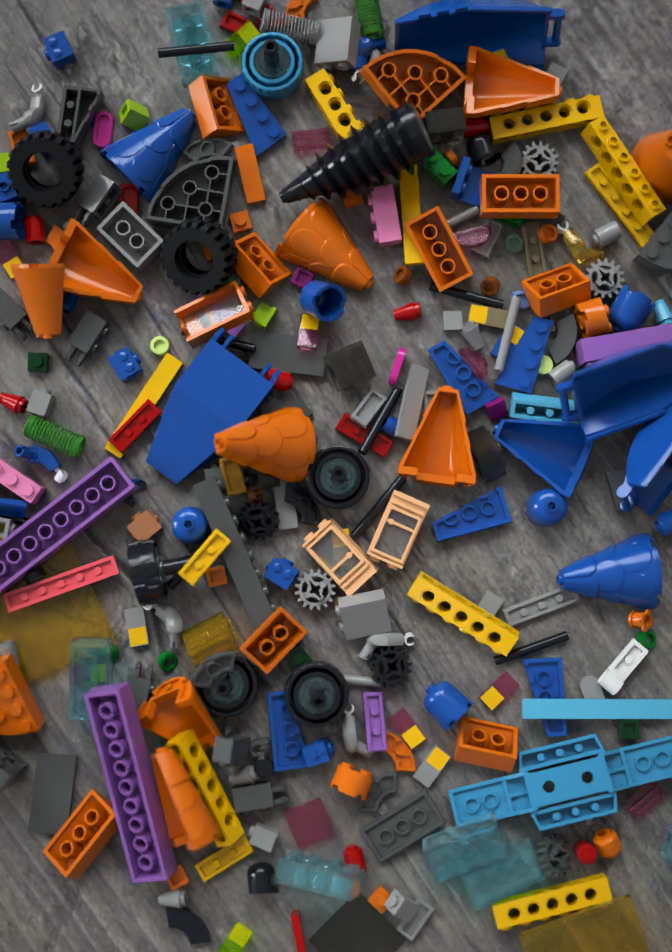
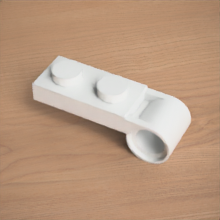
M632 638L600 676L597 683L611 695H615L623 686L624 680L649 651Z

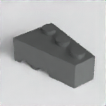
M64 85L57 132L61 133V137L69 138V143L72 146L75 144L78 150L105 100L102 90Z

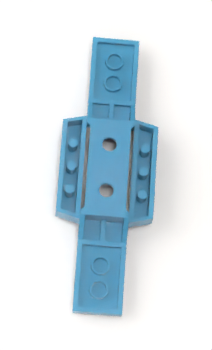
M590 734L518 752V773L448 790L457 829L530 813L538 830L543 831L616 813L617 791L672 777V735L605 751L596 734ZM598 754V756L595 758L582 760L534 773L527 772L529 770ZM585 771H589L593 775V780L590 783H585L582 780V774ZM546 781L554 783L555 788L550 793L545 792L543 789V784ZM603 791H608V793H603V794H599V795H595V796H591V797H587V798H583V799H579V800H575V801H571V802H567V803H563V804H558V805H554V806H550V807L538 809L539 807H542V806H546V805H550V804H554V803H558V802H562V801H566V800H570V799H574V798H578V797H582V796H587V795H591V794H595V793H599V792H603Z

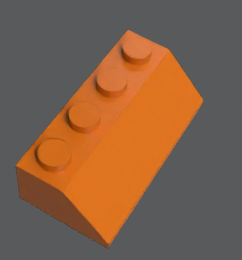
M440 205L404 224L439 292L475 273Z
M91 789L42 851L66 878L79 879L118 830L112 802L96 790Z

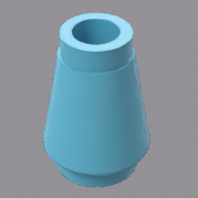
M664 299L655 301L653 304L656 305L654 308L656 325L672 323V313Z

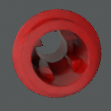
M411 302L393 310L395 321L418 320V318L422 317L419 302Z
M4 392L0 394V403L15 414H24L26 412L29 402L25 397Z

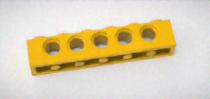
M323 68L306 78L305 86L337 138L339 133L346 139L351 135L350 125L359 130L363 127V124L359 119L356 121L353 116L355 113L352 106L345 103V96L340 88L337 89L334 85V77ZM324 89H328L331 91L327 95L321 93V91ZM333 105H339L340 109L332 110L331 107ZM344 120L350 122L348 126H342L340 123Z
M588 94L581 99L569 98L562 103L553 102L543 107L537 106L523 111L517 109L504 115L501 113L494 114L488 119V132L492 138L491 143L492 145H497L508 141L587 126L590 122L604 115L600 95L593 96V94ZM577 109H584L585 114L579 113ZM559 112L566 113L567 117H561ZM540 116L548 117L549 121H543ZM522 120H529L531 124L525 125ZM509 123L513 128L507 129L504 124Z
M604 115L590 122L580 134L641 226L655 220L666 208Z
M420 571L408 590L407 595L410 600L417 604L421 603L429 612L442 616L445 622L458 626L461 632L471 634L479 643L487 644L499 655L507 656L519 639L518 630ZM425 592H432L434 597H427ZM448 602L451 606L446 608L441 603ZM464 612L467 617L461 618L457 613ZM480 622L484 626L482 628H477L474 625V623ZM495 632L498 633L500 637L493 638L490 634Z
M190 729L179 732L165 745H167L168 749L172 748L189 773L190 780L202 796L205 805L216 821L221 833L219 838L214 839L217 847L230 846L245 831L194 730Z
M602 872L492 900L490 904L498 930L506 931L512 929L515 925H530L534 920L546 921L554 915L566 916L570 914V911H585L589 909V906H605L609 901H613L608 879ZM587 890H594L592 896L585 897V893ZM569 894H574V900L567 902L566 897ZM550 899H556L554 906H547V902ZM537 904L536 910L528 911L529 905ZM511 909H518L517 915H509Z

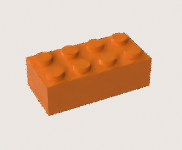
M482 174L480 178V219L557 218L560 213V174Z

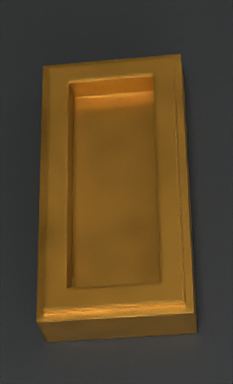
M227 458L219 459L228 497L247 493L241 465Z

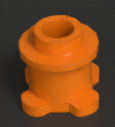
M636 609L632 610L628 615L630 627L635 629L641 627L642 632H647L648 628L653 626L651 610L646 609L645 613Z

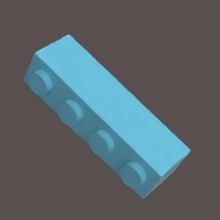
M512 392L510 417L562 422L561 414L563 413L560 398ZM568 399L570 411L575 410L574 401ZM577 419L567 423H579Z

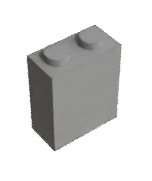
M353 16L319 20L320 27L314 64L320 69L324 68L326 72L338 69L346 71L348 68H356L361 24Z
M383 589L337 598L339 606H335L337 618L341 617L342 622L338 623L340 633H345L346 641L392 631Z

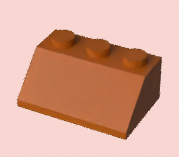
M201 75L188 85L203 139L212 137L224 138L245 131L227 88V83L231 81L230 78Z
M256 232L235 241L233 247L237 248L238 255L235 257L238 259L237 266L234 267L235 272L259 299L271 293L292 274Z
M572 262L521 281L531 309L540 318L591 299V280Z
M280 606L239 649L268 674L308 631L288 611Z
M462 716L455 743L454 761L511 773L517 759L518 728Z

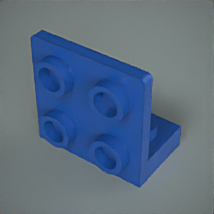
M464 156L450 198L480 208V178L482 174L496 173L469 165L471 158Z

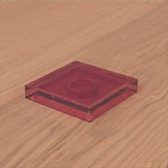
M320 797L284 811L298 849L335 834Z

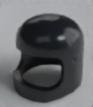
M486 133L473 135L466 144L467 152L475 167L491 165L501 157L499 149L492 145V138ZM495 153L489 160L482 158L487 154Z
M259 862L249 867L247 871L249 894L279 893L278 886L271 885V875L275 873V869L270 863Z

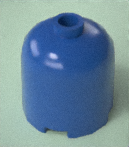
M22 202L0 203V240H22L21 238H26L24 214H27V211Z
M316 280L307 283L300 293V304L307 314L324 322H333L344 313L343 308L347 298L340 286Z
M628 285L622 287L609 308L610 315L607 316L608 321L612 324V329L617 333L639 329L656 306L655 304H650L652 300L637 290L635 293L630 291V286Z
M552 488L533 492L526 503L529 519L541 527L552 526L560 522L568 510L564 495H561Z
M182 508L176 512L172 519L171 526L174 535L185 544H200L210 534L211 527L204 511L200 508Z
M447 681L439 682L437 685L432 683L425 690L427 695L424 698V707L445 731H448L473 705L464 694Z

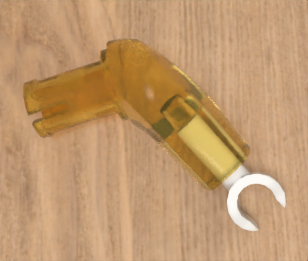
M562 221L561 226L563 228L559 224L555 226L557 233L563 234L562 238L577 262L584 264L589 260L604 259L603 248L587 249L584 241L573 228L568 229L569 224L567 221Z

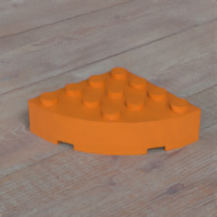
M401 49L383 54L358 70L387 108L388 102L396 109L403 105V99L407 102L412 101L421 119L467 78L451 62L446 61L437 54L419 49Z
M12 653L0 657V735H25L39 731L46 720Z

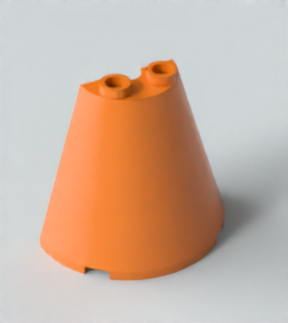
M672 129L646 135L636 144L631 153V157L663 204H672Z
M64 263L11 264L12 273L36 338H55V334H61Z
M174 677L162 683L152 692L154 696L148 702L144 701L137 711L141 727L167 741L179 732L193 729L204 752L210 746L214 748L215 736L222 735L193 684L185 677Z

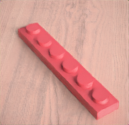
M111 555L2 595L8 613L120 574V570L115 556Z

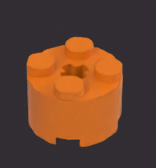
M600 297L575 304L576 308H573V314L577 325L579 324L583 331L579 333L582 339L606 335L613 331L607 317L610 315L607 304L603 305Z
M342 761V764H338L330 787L335 788V785L339 786L338 791L355 798L361 795V800L366 801L374 778L371 777L372 773L364 769H360V772L353 769L354 765Z

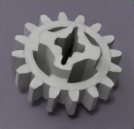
M542 141L538 145L532 142L531 147L526 145L524 151H522V174H555L557 171L555 167L559 165V162L555 161L558 155H553L555 148L548 149L549 143L542 146Z
M607 258L603 262L597 259L595 264L591 262L589 264L590 268L585 269L584 272L588 274L585 276L591 280V292L594 293L593 298L599 295L601 300L605 296L609 300L612 298V295L616 296L618 294L617 290L622 289L621 283L625 279L621 278V276L624 274V271L619 272L620 265L615 267L614 260L608 263ZM606 277V280L602 282L601 278Z
M310 569V574L304 571V578H297L300 584H295L299 591L294 593L295 595H300L297 601L303 600V607H306L308 604L310 605V610L314 606L320 610V605L322 604L324 607H328L326 602H332L333 600L330 596L336 595V592L332 591L336 584L330 583L333 579L326 577L327 572L323 575L320 574V569L317 570V573ZM317 576L321 577L324 580L321 582H316L312 579V577ZM306 581V583L308 584L307 591L303 593L302 587L304 582ZM310 581L315 586H320L319 594L321 597L318 594L316 595V593L310 592L312 589ZM328 585V594L325 598L322 592L323 588ZM315 597L319 602H310L307 599Z

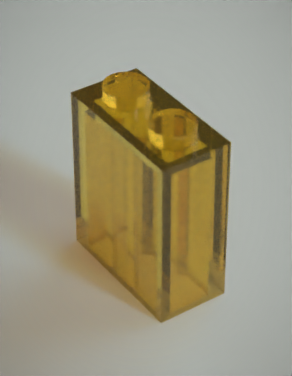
M223 611L181 632L189 658L196 668L202 661L215 653L239 649L237 643L239 636L236 630L232 629L235 626L230 616L226 618Z

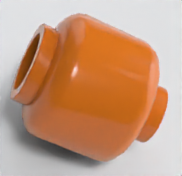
M601 828L595 833L593 843L598 854L603 858H615L622 849V844L616 831Z

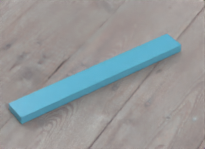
M522 698V719H672V699Z

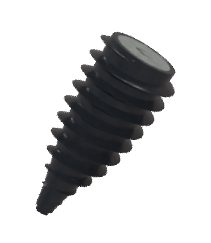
M403 99V105L396 109L388 102V113L382 116L375 109L376 119L371 123L362 117L363 127L356 130L350 125L351 135L346 139L338 133L339 143L332 147L326 142L327 152L322 157L315 153L316 161L310 167L306 165V170L279 193L281 201L289 204L308 198L315 200L317 196H324L330 200L332 193H337L341 198L345 199L346 192L349 189L359 196L361 186L363 185L373 192L374 181H379L387 187L388 176L391 175L396 180L401 181L402 170H406L411 175H414V165L418 163L427 170V159L436 154L426 127L413 102H407Z

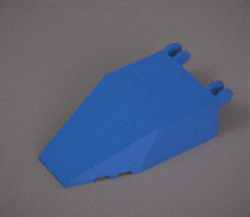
M223 327L212 336L175 384L164 407L146 459L148 464L176 485L219 456L216 454V447L214 445L215 434L240 422L251 420L273 391V386L281 374L280 370L275 371L270 381L264 378V375L271 369L272 364L268 363L259 374L229 352L227 347L235 337L232 334L227 337L223 346L217 343L224 334L225 329Z

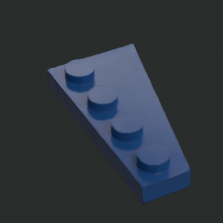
M242 73L227 83L228 91L238 111L250 143H253L257 158L285 138L287 134L257 93L247 84Z
M537 316L533 318L507 361L504 371L500 373L495 381V385L527 394L532 393L552 328V320Z
M445 340L428 349L429 355L447 385L459 391L465 416L499 397Z
M499 486L473 502H469L462 508L432 523L437 542L506 525L511 523L512 520L502 487Z
M562 657L522 659L534 698L565 699ZM541 719L546 736H567L566 719Z
M284 690L266 692L274 772L306 768L307 764L302 752L305 743L296 719L291 716L285 705Z

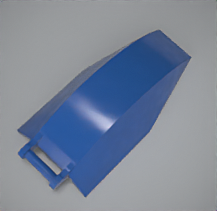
M441 0L413 10L395 20V51L419 49L432 52L446 61L462 65L466 69L469 46H478L490 52L503 48L508 58L543 71L545 47H558L561 44L560 31L562 20L565 18V11L559 8L552 9L551 7L539 6L527 0ZM549 20H554L553 33L551 36H547Z
M672 340L641 345L614 353L596 361L585 369L575 372L569 381L557 384L555 388L560 397L563 413L561 414L562 422L567 423L578 419L586 440L592 441L665 414V410L672 406ZM571 390L575 410L570 411L567 392Z
M672 406L666 409V413L662 416L646 421L632 442L627 458L625 482L616 491L618 498L621 499L620 508L623 512H630L637 504L646 514L653 516L672 491V468L668 461L672 454Z

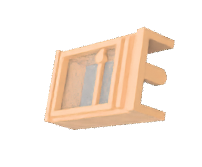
M394 489L367 550V554L370 555L369 559L378 563L380 560L387 562L386 566L394 570L398 568L403 569L430 504Z
M325 518L317 526L319 530L315 534L311 531L304 538L305 543L302 547L309 552L342 588L346 595L349 596L374 575L379 568L333 518L328 521Z

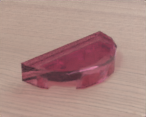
M489 224L455 231L454 234L462 246L477 248L488 241L492 226Z
M468 347L461 348L458 351L478 379L482 381L488 375L486 368L488 363L478 351L475 353L469 350Z

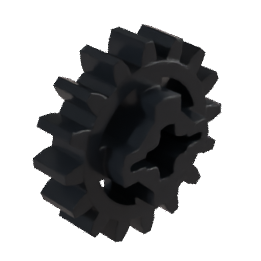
M252 499L251 505L246 502L245 506L241 507L237 518L240 520L238 527H243V533L248 532V538L254 535L255 540L259 536L265 540L266 535L272 537L273 532L277 531L280 519H277L279 512H275V506L269 507V501L264 504L262 499L259 500V503Z
M386 646L385 651L379 648L380 654L374 653L373 656L376 659L369 662L374 665V667L369 669V671L375 672L372 678H378L377 684L384 682L385 688H388L389 683L392 688H396V683L400 686L403 685L402 679H409L406 673L412 672L408 669V666L412 665V663L406 661L409 655L403 656L404 650L397 651V646H393L392 650L390 646ZM389 653L394 654L391 659L384 657V655ZM400 661H402L403 669H400ZM393 663L392 667L394 670L388 671L389 666L387 664ZM379 664L381 665V673L379 672L378 668ZM390 675L397 676V678L394 680L387 679L390 677Z

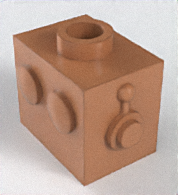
M147 509L142 514L140 511L131 518L133 522L126 528L132 533L134 540L140 541L149 539L164 525L160 522L157 514L155 515L152 513V510Z

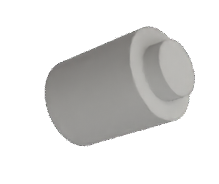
M612 221L592 232L593 236H591L593 244L602 248L622 238V232L619 225Z
M564 360L549 371L547 376L551 383L556 386L559 383L572 379L573 374L578 368L573 361Z

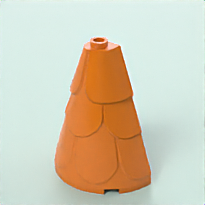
M469 46L465 75L467 78L464 80L463 89L464 119L480 118L498 113L502 114L521 108L526 110L556 102L558 98H561L562 86H559L558 77L530 65L526 66L510 58L502 57L478 46Z
M323 197L317 200L318 204L313 202L290 226L284 235V243L280 242L278 244L275 255L282 261L300 266L316 275L330 279L331 282L362 292L364 289L368 290L374 283L372 271L359 248L354 245L346 228L341 224L330 203Z
M71 218L48 264L64 263L63 292L71 293L75 296L99 298L100 301L128 305L139 303L143 296L141 292L143 285L78 221Z
M452 386L439 387L424 412L423 420L399 463L398 475L404 479H407V476L412 477L411 481L426 485L457 488L458 484H463V487H470L476 483V472L470 451L471 445L465 426L466 418L459 391Z
M282 407L216 433L214 445L216 447V454L242 466H249L264 474H270L286 482L297 483L308 475L309 470L307 469L314 462L316 436L312 421L304 415V410L299 407Z
M166 745L155 749L156 753L150 756L171 845L179 847L187 844L188 850L195 851L212 843L215 838L221 836V833L202 796L190 780L189 773L172 748L168 749Z

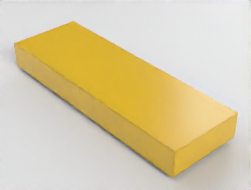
M216 528L178 574L194 586L229 545L231 540Z
M244 833L232 845L218 849L196 863L194 867L205 883L254 852L255 849L249 844V839Z

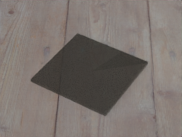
M359 890L308 939L319 952H395L406 941L404 936L368 902V899Z

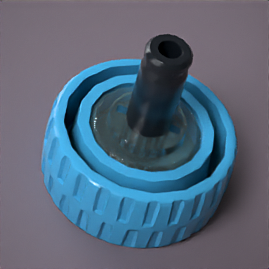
M278 32L262 33L254 37L244 48L241 61L242 74L247 84L259 97L268 100L286 98L294 93L302 81L304 73L302 52L295 41L287 35Z

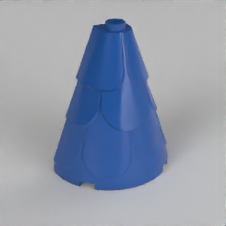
M184 108L179 109L105 146L99 154L112 167L115 166L150 204L153 196L160 189L161 184L173 173L181 154H183V150L187 147L197 125L194 120L196 116L189 108L187 110Z
M501 419L500 424L496 423L492 433L494 434V439L518 461L524 462L539 477L541 476L561 495L568 498L572 497L573 490L576 489L594 444V440H586L580 423L536 421L533 419Z
M635 534L591 556L586 555L559 569V574L556 576L557 584L561 590L589 598L596 597L644 610L655 609L660 603L657 597L662 595V570L657 548L652 547L651 542H653V539L649 534Z

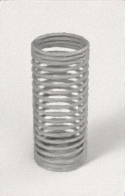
M268 8L264 9L260 33H268L270 19L269 32H271L274 18L273 32H275L278 19L276 32L279 30L281 21L279 31L281 33L285 19L282 34H285L288 21L286 35L288 36L289 32V38H291L292 34V39L294 40L295 36V41H297L301 24L298 42L301 40L303 43L305 38V44L308 40V45L315 46L320 27L319 21L313 22V20L303 19V17L300 19V17L297 18V16L293 15L290 17V14L287 16V13H280V11L277 13V11L274 12V10L271 11Z

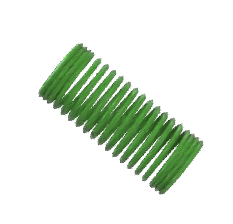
M355 0L358 22L361 24V38L365 37L366 34L379 33L374 36H366L369 39L380 38L385 35L378 0H375V2H371L374 0Z
M35 414L29 417L23 430L25 437L39 443L41 442V444L47 445V447L54 450L56 449L74 459L79 457L86 443L85 436H79L76 432L73 433V431L67 430L63 426L54 425V422H48L45 418L42 419V417ZM65 431V433H64V435H63V437H62V439H61V441H60V443H59V440H60V438H61L63 432ZM71 434V436H70V438H69V440H68V443H67V445L65 446L66 441H67L69 435Z

